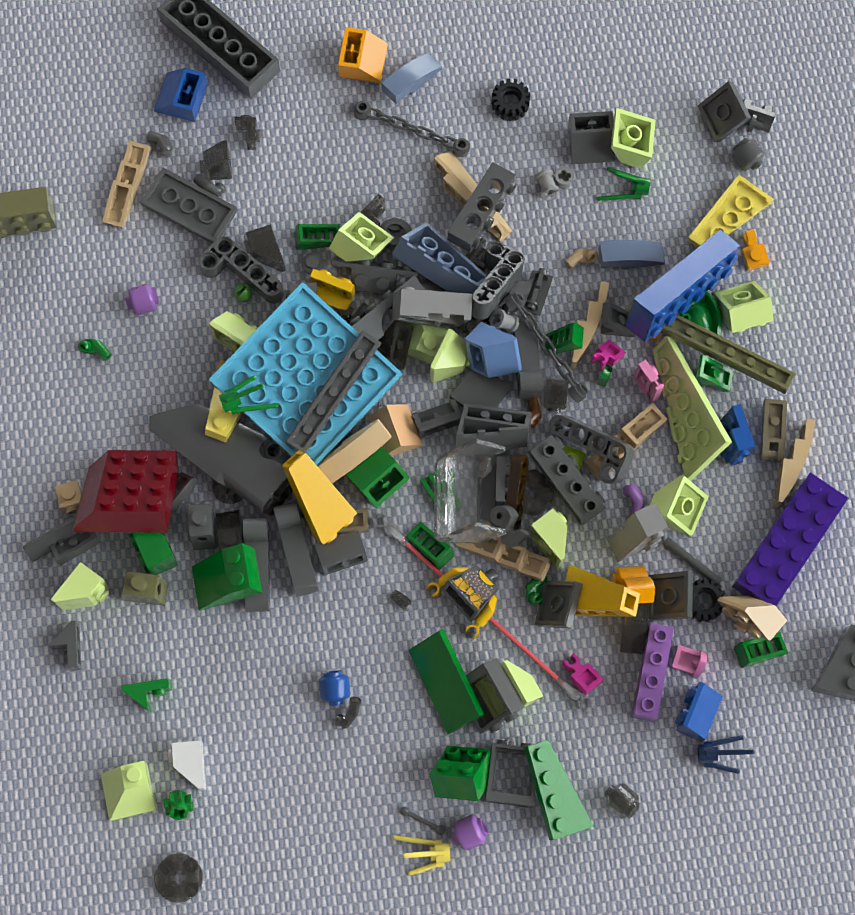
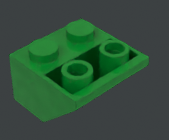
M382 446L345 474L366 501L375 508L381 505L410 479L397 461Z
M138 532L128 534L133 547H135L137 552H141L137 557L145 572L150 571L152 575H158L179 566L164 535L160 533Z
M447 746L429 774L435 797L479 801L488 784L491 750L478 747Z

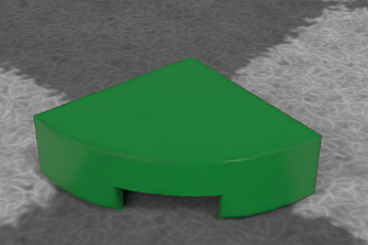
M606 364L597 385L602 387L607 385L613 369L611 366Z

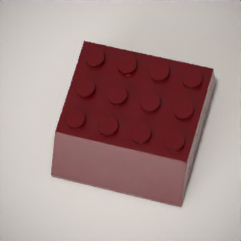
M108 450L88 468L73 531L167 533L179 475L177 451Z

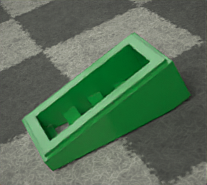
M297 224L294 230L296 250L330 247L340 229V224ZM329 231H333V239H330ZM320 232H324V239H321ZM311 233H315V239H312Z
M570 323L547 333L546 336L551 342L553 339L557 354L577 350L583 347L584 327L577 323ZM546 340L545 348L548 351L549 349H552V347Z
M421 521L405 536V539L439 570L455 555L453 548ZM422 532L426 533L418 541L415 540ZM431 538L432 540L423 547L422 545ZM437 544L438 547L430 553L429 551Z
M777 632L771 639L775 643L777 652H774L771 641L763 638L743 641L734 646L741 668L787 655L788 651L781 632ZM762 643L765 644L768 654H766ZM754 645L756 646L757 652H758V654H759L758 657H757L756 652H755V650H754V647H753Z

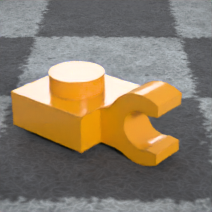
M754 229L745 231L743 239L746 247L742 248L741 253L747 271L768 266L770 262L764 243L757 244Z

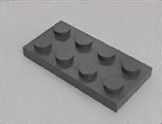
M164 167L140 201L143 207L211 244L222 236L238 211L236 206Z

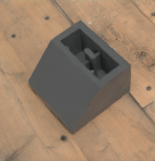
M613 111L573 113L569 115L567 126L571 164L614 162L615 153L611 149L614 122Z

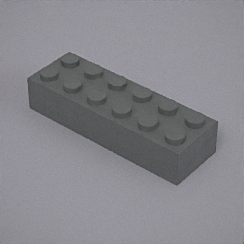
M166 0L157 8L160 22L250 99L280 72L279 59L210 0Z

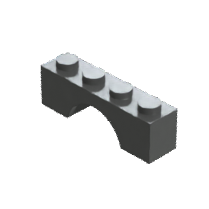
M415 276L408 280L404 277L395 284L397 287L395 291L391 292L389 289L379 297L381 302L378 305L372 303L364 310L366 314L362 318L356 316L348 324L359 334L363 330L379 340L384 335L382 317L386 310L393 309V294L402 287H412L415 290L426 289Z

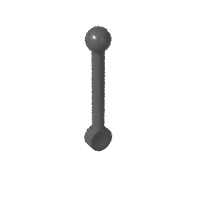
M407 807L400 809L402 816L408 815L435 829L440 835L445 833L446 829L443 825L438 826L410 812Z

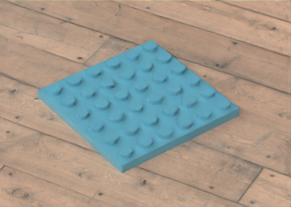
M302 282L210 377L209 382L224 394L225 390L231 389L255 375L256 379L239 389L238 393L261 383L264 384V387L240 397L242 404L238 405V407L278 404V408L246 411L243 413L292 457L297 451L287 445L285 441L353 345L359 333ZM378 350L306 452L316 466L403 375Z

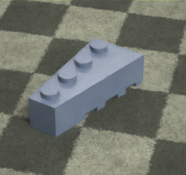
M427 221L403 235L391 254L448 292L468 293L473 296V293L487 277L483 271Z

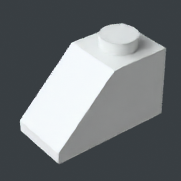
M202 741L172 743V749L168 750L169 763H173V767L201 791L206 790Z

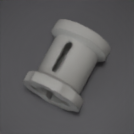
M551 169L542 170L534 176L535 181L539 183L541 188V197L544 198L551 197L559 192V187L555 185L553 180V171Z
M502 309L494 310L490 316V325L496 329L502 328L507 333L515 332L519 326V317L513 313L507 314Z

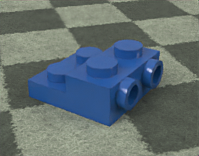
M739 404L732 406L720 420L732 441L720 455L725 459L726 464L730 463L731 466L742 463L743 459L749 456L751 450L755 447L742 406Z

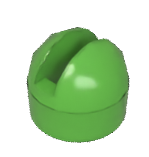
M245 283L237 285L234 290L235 298L243 303L249 301L252 297L250 286ZM243 288H246V289L241 293V295L239 296L238 293H239Z

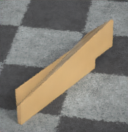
M452 152L437 155L434 157V168L443 176L442 187L464 207L477 187L476 182ZM486 206L478 207L481 211L488 210ZM496 212L493 216L494 222L488 231L501 243L512 230L502 216Z

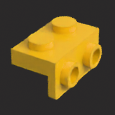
M313 269L310 280L311 283L316 282L317 295L328 306L347 312L355 295L354 284L347 278H336L326 270L320 269L318 271Z

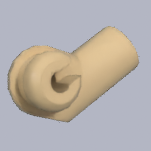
M580 248L565 260L564 263L569 269H573L578 263L590 264L596 262L598 254L594 250Z

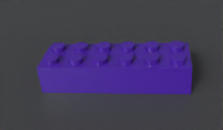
M810 472L732 585V588L743 595H748L777 606L848 500V497Z

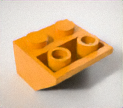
M345 27L338 63L339 77L381 83L388 44L367 30Z

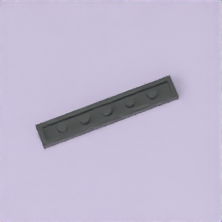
M362 330L285 441L287 445L296 451L300 450L306 453L380 347V341Z

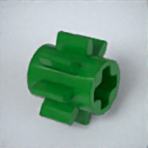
M182 790L170 792L169 799L165 798L163 800L166 816L170 815L174 820L187 818L188 811H193L191 794L187 795Z

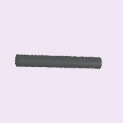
M669 537L663 542V545L709 581L714 580L715 584L718 585L723 580Z

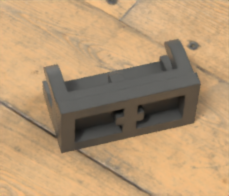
M453 399L449 403L419 413H412V418L419 437L422 438L459 425L461 413L456 400Z
M358 530L337 537L324 545L322 543L315 545L324 575L368 561Z

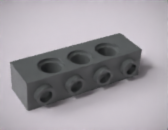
M492 162L450 227L447 240L469 253L473 247L477 248L483 239L482 233L484 230H489L492 226L494 214L496 212L500 213L504 207L505 197L507 194L511 195L516 187V183H514L515 174ZM497 189L500 192L494 194L491 193L489 190ZM486 206L488 210L481 211L478 207ZM470 223H474L477 225V227L471 229L467 227V225Z

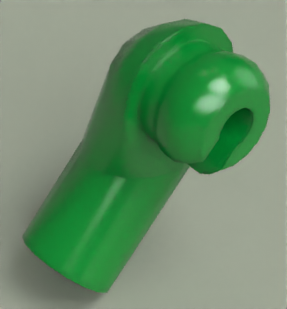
M84 339L78 344V349L81 352L97 353L103 361L108 360L112 356L111 352L99 339Z
M546 576L543 582L532 578L526 584V599L531 605L541 603L540 587L548 580Z

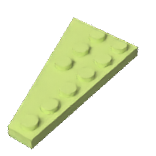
M665 336L653 349L658 375L662 376L664 384L662 393L663 397L667 398L669 406L666 410L673 441L677 442L679 449L677 458L683 467L684 474L682 476L692 481L732 441L674 339Z

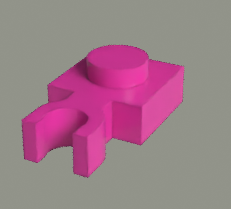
M607 340L597 348L590 363L599 362L601 365L598 369L600 370L604 369L606 364L612 367L623 359L626 352L611 340Z
M573 653L570 659L574 664L571 665L564 660L562 666L565 670L573 673L570 680L586 696L603 682V678L589 663L582 666L577 655Z

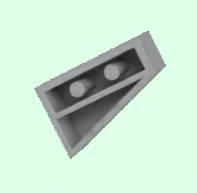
M402 287L393 294L392 320L455 329L471 320L472 294L415 290L412 287Z
M653 503L634 512L623 522L625 527L622 530L618 527L614 530L615 533L609 535L606 539L618 562L643 550L649 552L657 548L661 538L665 536L664 533L668 529V525L656 503Z

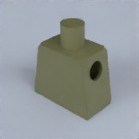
M126 572L121 600L165 606L169 583L158 575Z

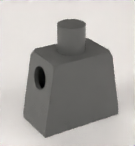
M211 503L188 505L189 537L193 550L216 549L214 506ZM202 537L207 538L205 540H198V538Z

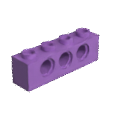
M650 623L647 627L631 718L655 722L658 719L674 627Z

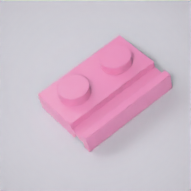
M644 360L638 364L633 379L644 395L648 394L650 396L649 402L652 404L659 399L664 384L657 382L659 378L658 371L654 365H649L647 360Z

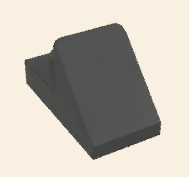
M611 302L603 303L601 333L605 335L635 337V334L625 326L628 318L625 315L626 310Z
M74 620L66 625L49 644V647L53 650L67 649V651H64V664L68 665L71 671L81 670L80 624Z

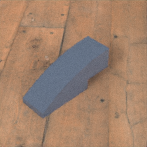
M426 53L400 67L381 82V90L397 104L409 93L412 95L437 74L442 69V66Z
M610 240L600 241L598 246L601 268L621 266L622 269L665 265L661 242Z

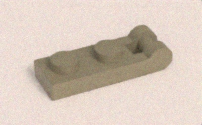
M765 398L763 401L761 461L774 459L776 462H781L785 457L786 400ZM769 444L777 445V450H769Z

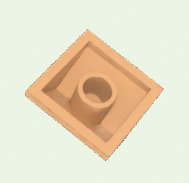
M408 404L385 405L365 418L369 423L379 419L392 437L382 445L391 456L422 446Z

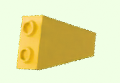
M298 450L282 467L314 538L324 545L333 541L337 536V532L342 527H347L351 524L357 512L305 452Z
M568 566L565 581H576L583 584L575 616L636 617L640 598L639 593L576 566Z

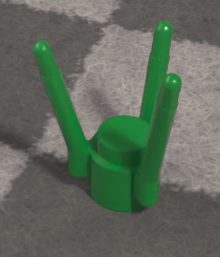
M607 167V171L614 173L616 176L631 180L630 191H634V193L599 196L597 200L631 198L641 200L642 195L647 196L649 193L651 179Z
M255 375L233 388L225 390L224 394L219 395L225 413L231 411L232 415L239 412L278 408L279 405L264 404L238 407V405L242 404L240 397L264 387V384L261 383L238 393L239 389L256 379Z

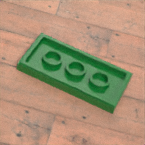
M444 629L437 631L408 650L447 734L457 731L484 715Z

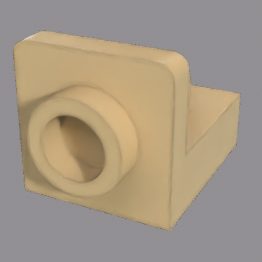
M75 480L55 486L59 500V509L62 513H67L68 515L77 513L82 495L79 482Z

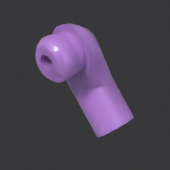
M634 484L626 485L623 488V494L626 497H630L633 502L630 514L632 515L634 512L643 509L645 497L638 486Z

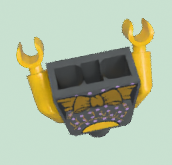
M479 566L472 568L456 567L440 577L438 583H429L427 591L437 587V591L431 595L432 598H437L441 595V588L443 587L442 592L470 622L475 620L474 625H469L465 630V633H467L470 628H475L477 633L472 638L475 639L479 635V628L481 626L484 627L495 612L497 603L495 594L498 591L495 582L499 579V576L493 569H489L484 573Z

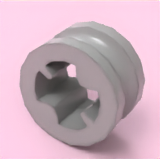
M561 167L556 170L554 177L555 185L561 189L569 188L573 183L574 173L568 167ZM562 174H565V177H569L566 182L561 178Z

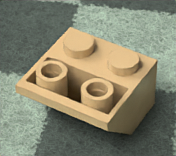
M748 595L720 597L717 600L723 607L722 612L735 621L734 626L741 633H750L756 639L763 638L770 641L787 621L775 605Z

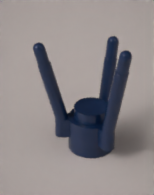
M743 735L716 741H703V744H698V763H704V768H715L739 774V769L713 763V761H718V755L754 754L755 751L745 749L718 750V747H713L743 740L745 738Z

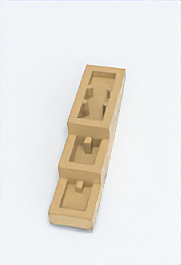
M129 140L124 160H121L116 180H113L102 222L124 228L145 171L151 150L150 146Z
M600 282L597 302L589 301L586 320L577 321V324L584 327L583 347L573 350L570 369L577 367L597 331L603 303H606L608 282Z
M652 403L625 425L614 437L629 443L635 451L668 419ZM622 447L617 452L619 458L624 456V449ZM594 454L584 463V466L600 481L599 469L604 457Z
M807 418L802 424L801 438H795L790 445L789 459L783 458L779 464L774 507L778 508L783 503L805 464L812 443L816 421L814 419Z
M377 419L343 440L341 446L330 452L317 467L331 483H334L373 454L392 436L380 420Z
M464 525L456 542L457 547L541 582L544 581L552 563L550 558L529 552L525 547L509 548L506 544L501 543V537Z

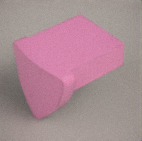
M678 645L671 668L691 674L693 678L697 679L707 663V654L703 651L699 652Z

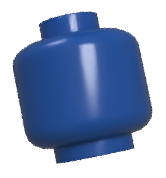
M341 670L324 672V676L319 679L320 698L323 701L329 702L330 706L342 705L343 700L347 699L351 694L348 676L342 674Z

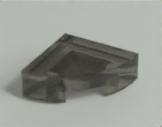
M394 590L390 595V599L404 611H407L412 606V601L398 590Z

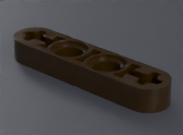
M515 454L511 461L506 505L513 507L519 515L513 528L514 531L521 529L529 466L528 456Z

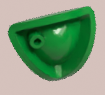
M705 292V295L699 302L694 301L687 312L679 314V316L721 335V313L716 300L708 292Z

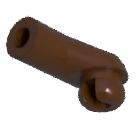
M538 398L527 400L529 412H532L531 429L542 418Z

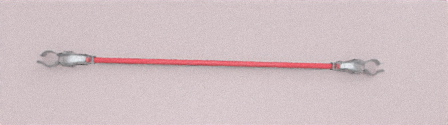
M387 523L388 525L383 530L388 537L393 538L399 544L411 550L438 576L442 577L444 575L409 543L394 523ZM492 617L489 619L494 626L553 677L569 699L574 702L578 701L579 708L585 712L589 711L591 714L590 710H583L580 707V701L578 700L580 696L582 699L588 698L592 702V708H596L593 707L591 698L582 697V692L576 686H572L567 680L558 677Z

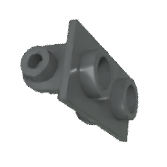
M539 268V271L532 270L529 280L535 279L524 305L527 312L538 316L541 315L553 276L548 275V271L544 268Z

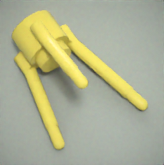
M405 836L393 837L397 841L434 846L429 847V851L403 854L404 858L430 857V861H435L434 863L408 871L409 876L436 867H444V863L450 862L449 843H442V840L433 841Z

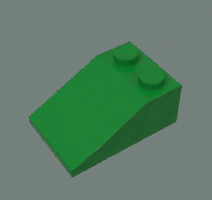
M241 543L222 549L192 566L199 611L262 593L255 548Z

